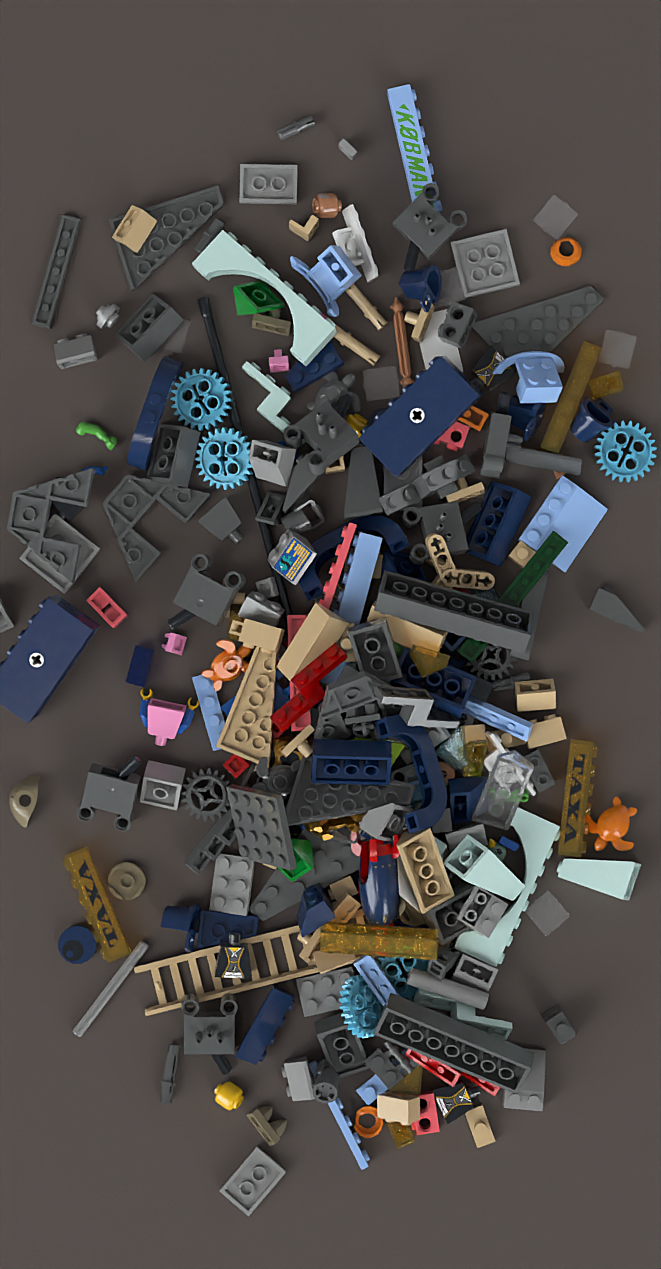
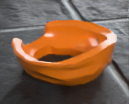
M564 237L553 243L550 255L558 265L570 266L579 261L582 248L575 239ZM570 241L574 247L572 255L563 256L559 252L561 242Z
M372 1106L362 1107L356 1112L355 1131L365 1138L378 1135L383 1126V1119L377 1118V1108ZM372 1114L376 1119L375 1125L371 1128L363 1127L359 1124L360 1115Z

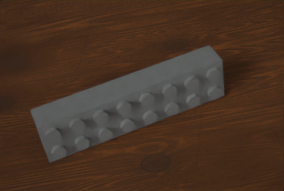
M386 570L383 573L374 611L382 614H388L403 620L416 622L420 625H427L438 630L448 631L459 636L473 638L477 641L487 642L494 646H501L525 653L534 617V612Z
M390 993L373 1033L376 1036L515 1094H518L530 1072L535 1054L532 1051L393 993Z

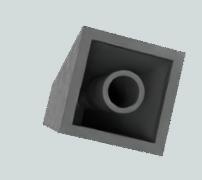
M359 443L355 448L351 449L344 521L369 515H382L383 513L382 505L378 500L380 494L372 452L363 443Z

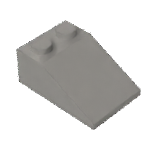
M525 1048L535 1053L531 1070L518 1094L503 1089L502 1105L504 1108L543 1111L546 1050Z

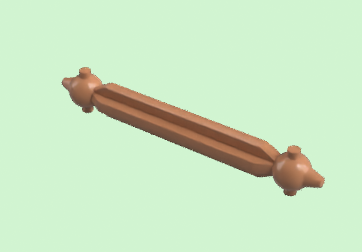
M395 297L390 309L395 312L393 319L400 373L403 377L400 384L405 387L407 384H413L415 381L410 378L411 365L404 315L401 312L405 305L399 301L398 297Z

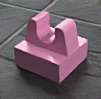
M282 349L274 350V357H269L270 373L289 371L288 356H282Z
M171 632L170 634H165L164 637L169 639L167 645L162 644V648L165 651L182 656L187 637Z

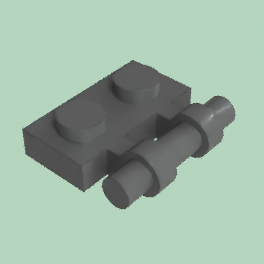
M387 1040L384 1043L388 1049L387 1051L383 1052L378 1047L364 1061L390 1090L404 1078L400 1070L404 1068L409 1074L414 1070V1067L410 1064L411 1061L408 1057L405 1058L399 1051L397 1044ZM391 1055L399 1062L396 1066L389 1060Z

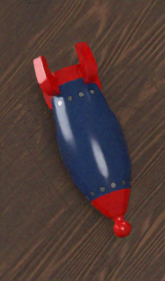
M359 831L352 833L351 849L355 855L360 856L358 894L363 912L372 929L380 930L376 933L380 936L378 945L381 948H386L389 945V940L381 939V937L386 936L388 933L381 930L391 931L400 903L396 858L400 857L397 843L401 835H393L392 846V843L384 844L383 840L371 838L361 843Z

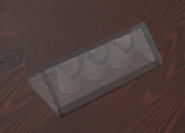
M515 750L497 755L471 819L508 830L534 770V765Z

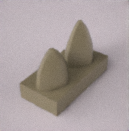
M263 1106L250 1111L247 1117L268 1145L271 1146L281 1140L280 1136L286 1128L287 1120H276L269 1124L268 1121L272 1115V1107Z

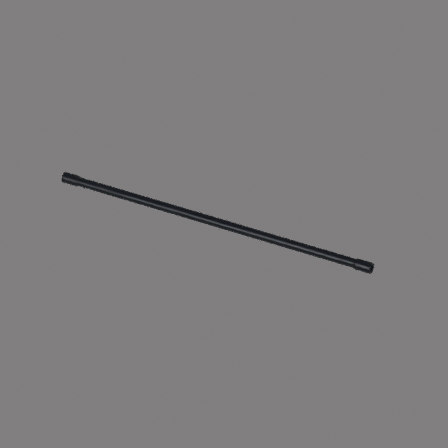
M203 297L197 301L204 319L219 378L224 377L225 380L222 384H229L226 391H232L228 398L233 399V401L227 403V405L232 407L228 409L230 420L235 433L241 431L240 437H243L245 435L213 320L209 297ZM251 467L250 470L253 474L246 475L249 479L247 483L257 516L263 502L254 470ZM258 521L266 554L269 557L270 552L275 549L269 524ZM270 565L272 576L275 579L279 592L280 605L285 609L283 617L287 628V615L293 614L283 576Z

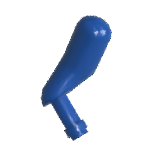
M90 466L82 469V471L93 468L95 469V474L104 475L108 467Z

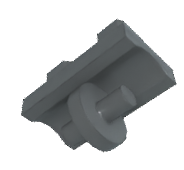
M375 703L365 704L366 715L358 716L357 707L346 711L345 725L361 722V725L354 726L355 732L363 731V736H367V730L374 729V724H366V721L381 719Z

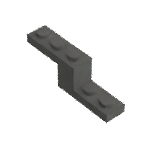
M467 454L422 474L412 483L381 496L378 500L388 516L433 495L442 487L475 472V469Z
M375 686L373 693L382 704H399L402 706L399 715L408 726L457 729L459 721L455 716L440 710H431L434 699L426 689Z

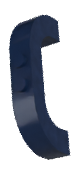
M166 356L160 361L131 441L127 465L143 471L147 470L152 455L153 441L175 381H178L183 362Z
M369 515L350 522L357 525L354 535H358L359 531L381 537L392 554L410 546L402 529L389 518ZM349 523L342 524L338 529L324 534L323 537L311 544L317 555L299 580V584L308 601L324 593V588L319 580L320 568L326 561L336 556L338 544L342 545L344 537H341L343 528L348 526Z
M392 715L375 721L380 740L397 738L406 744L422 789L423 800L420 808L417 811L404 815L409 834L433 826L440 820L445 811L447 791L437 754L428 733L422 726H408L400 715Z

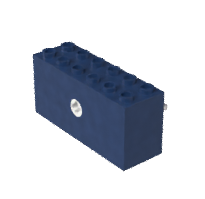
M436 356L429 363L430 367L427 370L420 371L415 376L416 381L413 384H407L401 390L403 394L400 397L393 398L387 404L389 408L386 411H380L374 417L375 422L366 425L360 431L362 435L358 439L395 477L401 476L483 395L447 356ZM421 411V412H422V414H421V417H422V418H419V419H418V418H417V416L419 415L418 412Z
M57 594L52 597L49 596L41 602L38 607L41 610L37 614H33L28 621L30 626L26 630H22L17 637L19 642L15 646L12 645L6 653L8 658L0 662V704L27 724L37 718L100 627L98 623Z

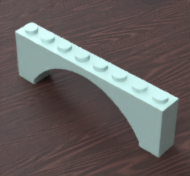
M222 230L192 263L193 267L208 281L212 277L221 275H246L260 279L275 288L288 303L293 318L294 340L290 351L294 357L307 366L337 333L335 329L336 324L328 317L324 319L320 315L322 312L316 306L310 307L306 303L308 300L301 293H298V295L292 291L294 288L287 281L282 282L278 279L279 274L272 268L268 270L264 266L266 263L260 257L254 258L250 254L252 251L245 244L242 246L236 242L238 239L231 232L227 234Z
M516 807L509 825L514 827L522 844L525 858L523 884L526 887L517 896L510 908L502 915L489 938L471 929L457 936L453 945L455 949L494 967L502 963L505 957L503 953L505 946L509 947L513 939L511 933L513 929L518 928L521 922L519 918L521 911L525 912L529 904L527 898L536 889L537 876L541 877L545 869L543 863L552 854L553 848H551L553 841L557 842L561 831H559L560 826L519 807Z

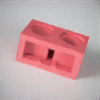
M455 422L434 444H446L447 449L457 452V449H462L470 426ZM458 432L461 435V440L454 442L451 439V434Z
M101 587L86 600L114 629L128 616Z
M433 1090L410 1094L419 1096L420 1099L427 1101V1105L424 1108H420V1120L422 1118L430 1120V1124L427 1127L420 1126V1120L412 1122V1130H416L417 1135L440 1132Z

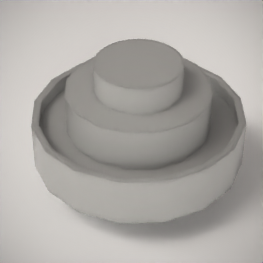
M116 304L107 305L106 307L102 305L96 312L98 315L96 325L101 329L107 326L109 328L112 327L119 318L117 313L120 308Z

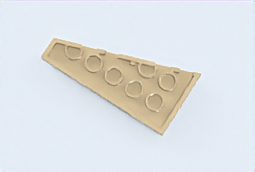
M256 646L216 747L257 764L262 757H267V767L270 768L273 722L269 717L274 713L278 652L273 651L271 655L261 652L262 648Z

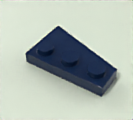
M201 910L197 949L217 945L221 942H229V933L231 932L240 933V939L256 936L258 916H243Z

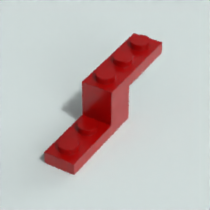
M336 643L290 679L299 693L269 717L281 732L324 698L325 691L318 682L348 658L346 653Z
M410 1049L405 1053L407 1057L452 1087L455 1086L463 1075L494 1097L501 1088Z

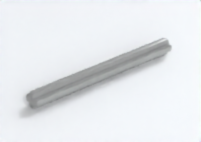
M144 941L138 943L74 1028L73 1033L81 1037L148 949L149 945Z

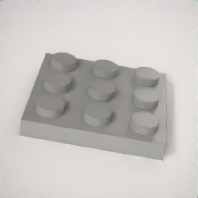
M507 229L450 243L464 299L520 285Z
M54 514L48 521L45 537L81 545L75 577L76 581L100 551V548L58 515ZM28 547L19 559L62 593L66 594L74 583L69 582L65 576L52 568L48 562H45L35 554L36 552Z

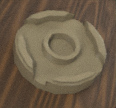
M119 863L112 868L108 875L109 890L113 896L120 900L135 899L145 888V874L140 866L135 863Z

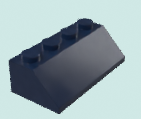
M491 481L481 503L482 511L476 515L466 537L468 545L466 553L501 567L531 500V496L516 488Z
M405 647L399 660L403 677L391 680L390 685L393 687L426 689L434 699L432 707L461 718L477 677Z
M313 739L312 783L390 785L391 741Z
M275 984L272 986L241 1042L235 1057L257 1065L258 1061L262 1062L267 1054L264 1051L268 1044L272 1045L277 1036L274 1034L276 1028L282 1027L286 1020L283 1017L286 1010L291 1011L295 1003L293 994Z

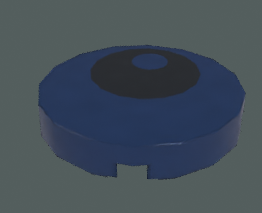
M74 925L67 928L61 934L58 941V949L66 961L72 964H82L94 955L97 949V940L94 933L88 928Z

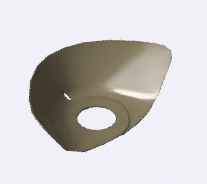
M32 775L21 780L10 792V810L17 822L25 828L37 802L40 775ZM24 794L31 797V804L27 807H23L19 803V798Z
M402 898L399 903L401 921L413 927L425 924L421 911H417ZM404 911L409 916L410 921L404 918L402 914Z

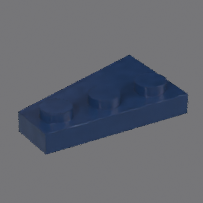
M330 340L307 366L298 361L285 377L294 393H297L340 368L344 363Z

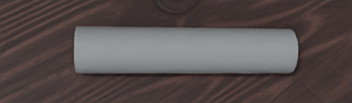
M411 967L406 981L408 985L484 1010L489 997V993L445 978L439 980L428 972Z

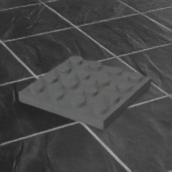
M234 784L227 786L228 800L231 806V815L235 825L240 855L252 861L287 870L297 868L282 795Z

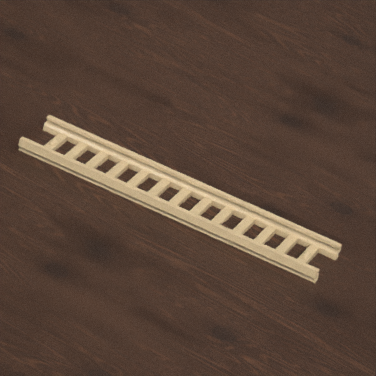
M358 909L351 918L356 917L358 928L364 929L362 930L363 932H367L363 918L365 914L363 909ZM299 925L240 940V943H248L252 969V981L241 983L240 978H232L234 985L223 988L221 978L215 977L216 958L214 953L219 952L220 945L134 967L135 973L151 970L159 1005L145 1008L146 1016L181 1007L185 992L177 964L179 962L188 960L199 1003L222 997L228 993L235 994L317 973L319 970L314 959L307 967L297 969L289 934L300 932ZM341 929L339 932L343 935V929ZM359 930L364 952L354 954L356 960L368 952L374 958L378 957V954L384 955L383 948L372 950L369 938H366ZM281 936L290 971L279 974L270 939ZM341 936V940H349V936ZM329 938L323 945L324 948L331 946ZM263 941L271 976L264 978L259 976L252 948L253 943ZM388 945L386 948H384V949H386V950L389 951V950H390L389 945ZM207 955L215 990L204 993L196 958ZM167 965L170 966L178 1000L167 1002L159 972V967ZM188 1002V1003H186L185 1005L188 1006V1005H192V1004H194V1003H193V1002Z

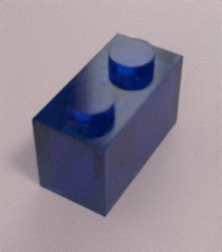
M135 645L126 683L146 688L155 650Z

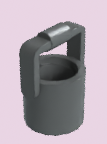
M308 497L295 505L291 512L280 518V521L286 530L290 529L301 535L306 531H312L324 523L325 518L318 503ZM309 503L316 516H319V519L310 524L301 508Z
M323 1059L318 1062L313 1096L319 1102L331 1103L338 1096L341 1080L339 1074L328 1061Z

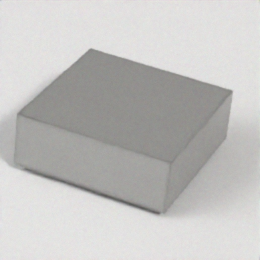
M343 138L339 142V149L350 160H353L357 156V151Z
M274 577L255 582L258 592L263 594L266 599L279 595Z

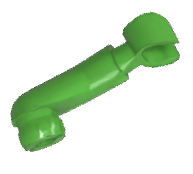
M83 421L76 428V432L79 435H84L85 433L96 435L105 442L107 448L111 451L117 444V439L113 436L108 437V434L99 425Z

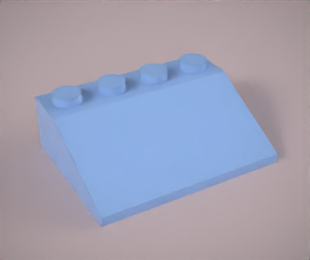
M562 475L518 541H522L537 552L552 531H555L568 544L552 564L566 572L608 509Z

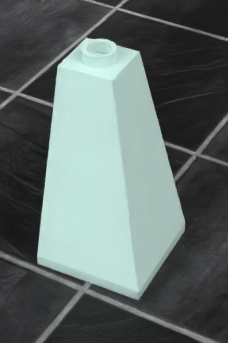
M468 834L443 862L444 866L466 882L512 901L526 887L488 848Z
M564 859L563 862L560 861L557 872L559 873L558 877L622 900H629L641 864L629 861Z

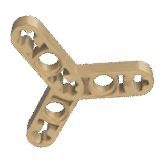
M431 533L427 536L426 546L438 574L432 584L450 589L461 587L489 590L494 586L495 579L489 572L455 568L445 540L441 535ZM433 538L439 540L437 542V546L439 549L443 550L437 551L436 547L433 544H431L433 543ZM446 555V562L442 565L438 564V556ZM450 572L452 576L457 577V580L454 578H449V580L447 581V579H445L444 576L448 575ZM471 574V581L464 584L462 581L463 576ZM486 576L489 579V582H486L485 585L481 581H476V577L485 579Z

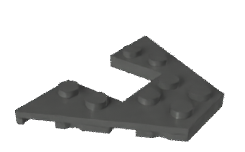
M93 468L15 491L12 497L7 530L36 552L35 554L41 559L48 562L52 568L59 571L71 583L75 582L81 545L45 537L52 500L88 507L95 471Z
M127 474L102 503L135 582L142 577L161 554L132 529L153 503L158 500L186 524L208 499L209 493Z
M366 671L355 673L328 684L313 739L344 740L351 737L341 713L377 700L384 717L399 715L402 708L401 705L382 704L373 693L375 686H393Z

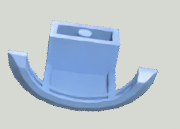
M330 245L317 257L319 262L312 269L300 259L291 256V266L301 273L316 289L327 307V314L333 317L338 316L339 308L335 300L362 276L342 248Z
M528 351L507 357L492 372V374H502L507 367L515 363L520 377L516 386L520 403L557 402L563 388L558 373L564 372L565 367L562 359L556 354Z

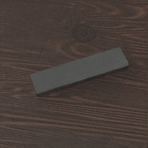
M522 447L520 450L506 449L505 460L507 462L574 475L581 474L583 461L580 458Z

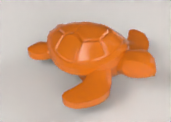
M227 639L218 640L216 642L217 646L225 650L215 657L210 669L202 671V676L210 677L214 681V690H220L222 682L235 679L240 675L241 671L246 673L249 662L244 661L243 658L251 653V648L242 645L236 650L233 641Z
M615 797L613 799V807L605 810L600 815L597 823L592 820L590 815H585L584 824L586 829L590 833H599L600 835L595 841L596 851L603 850L607 846L608 841H611L615 849L619 851H627L633 848V842L623 841L621 838L627 833L630 824L629 817L637 813L636 808L630 807L627 809L626 806L621 805L622 802L619 797Z

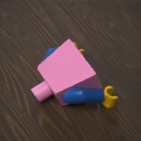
M144 688L140 692L143 697L140 705V718L143 725L148 728V734L156 736V745L165 746L167 738L175 739L176 734H182L190 726L195 713L193 710L198 707L199 700L196 706L190 705L191 698H189L187 705L153 699L151 689L148 696H144Z

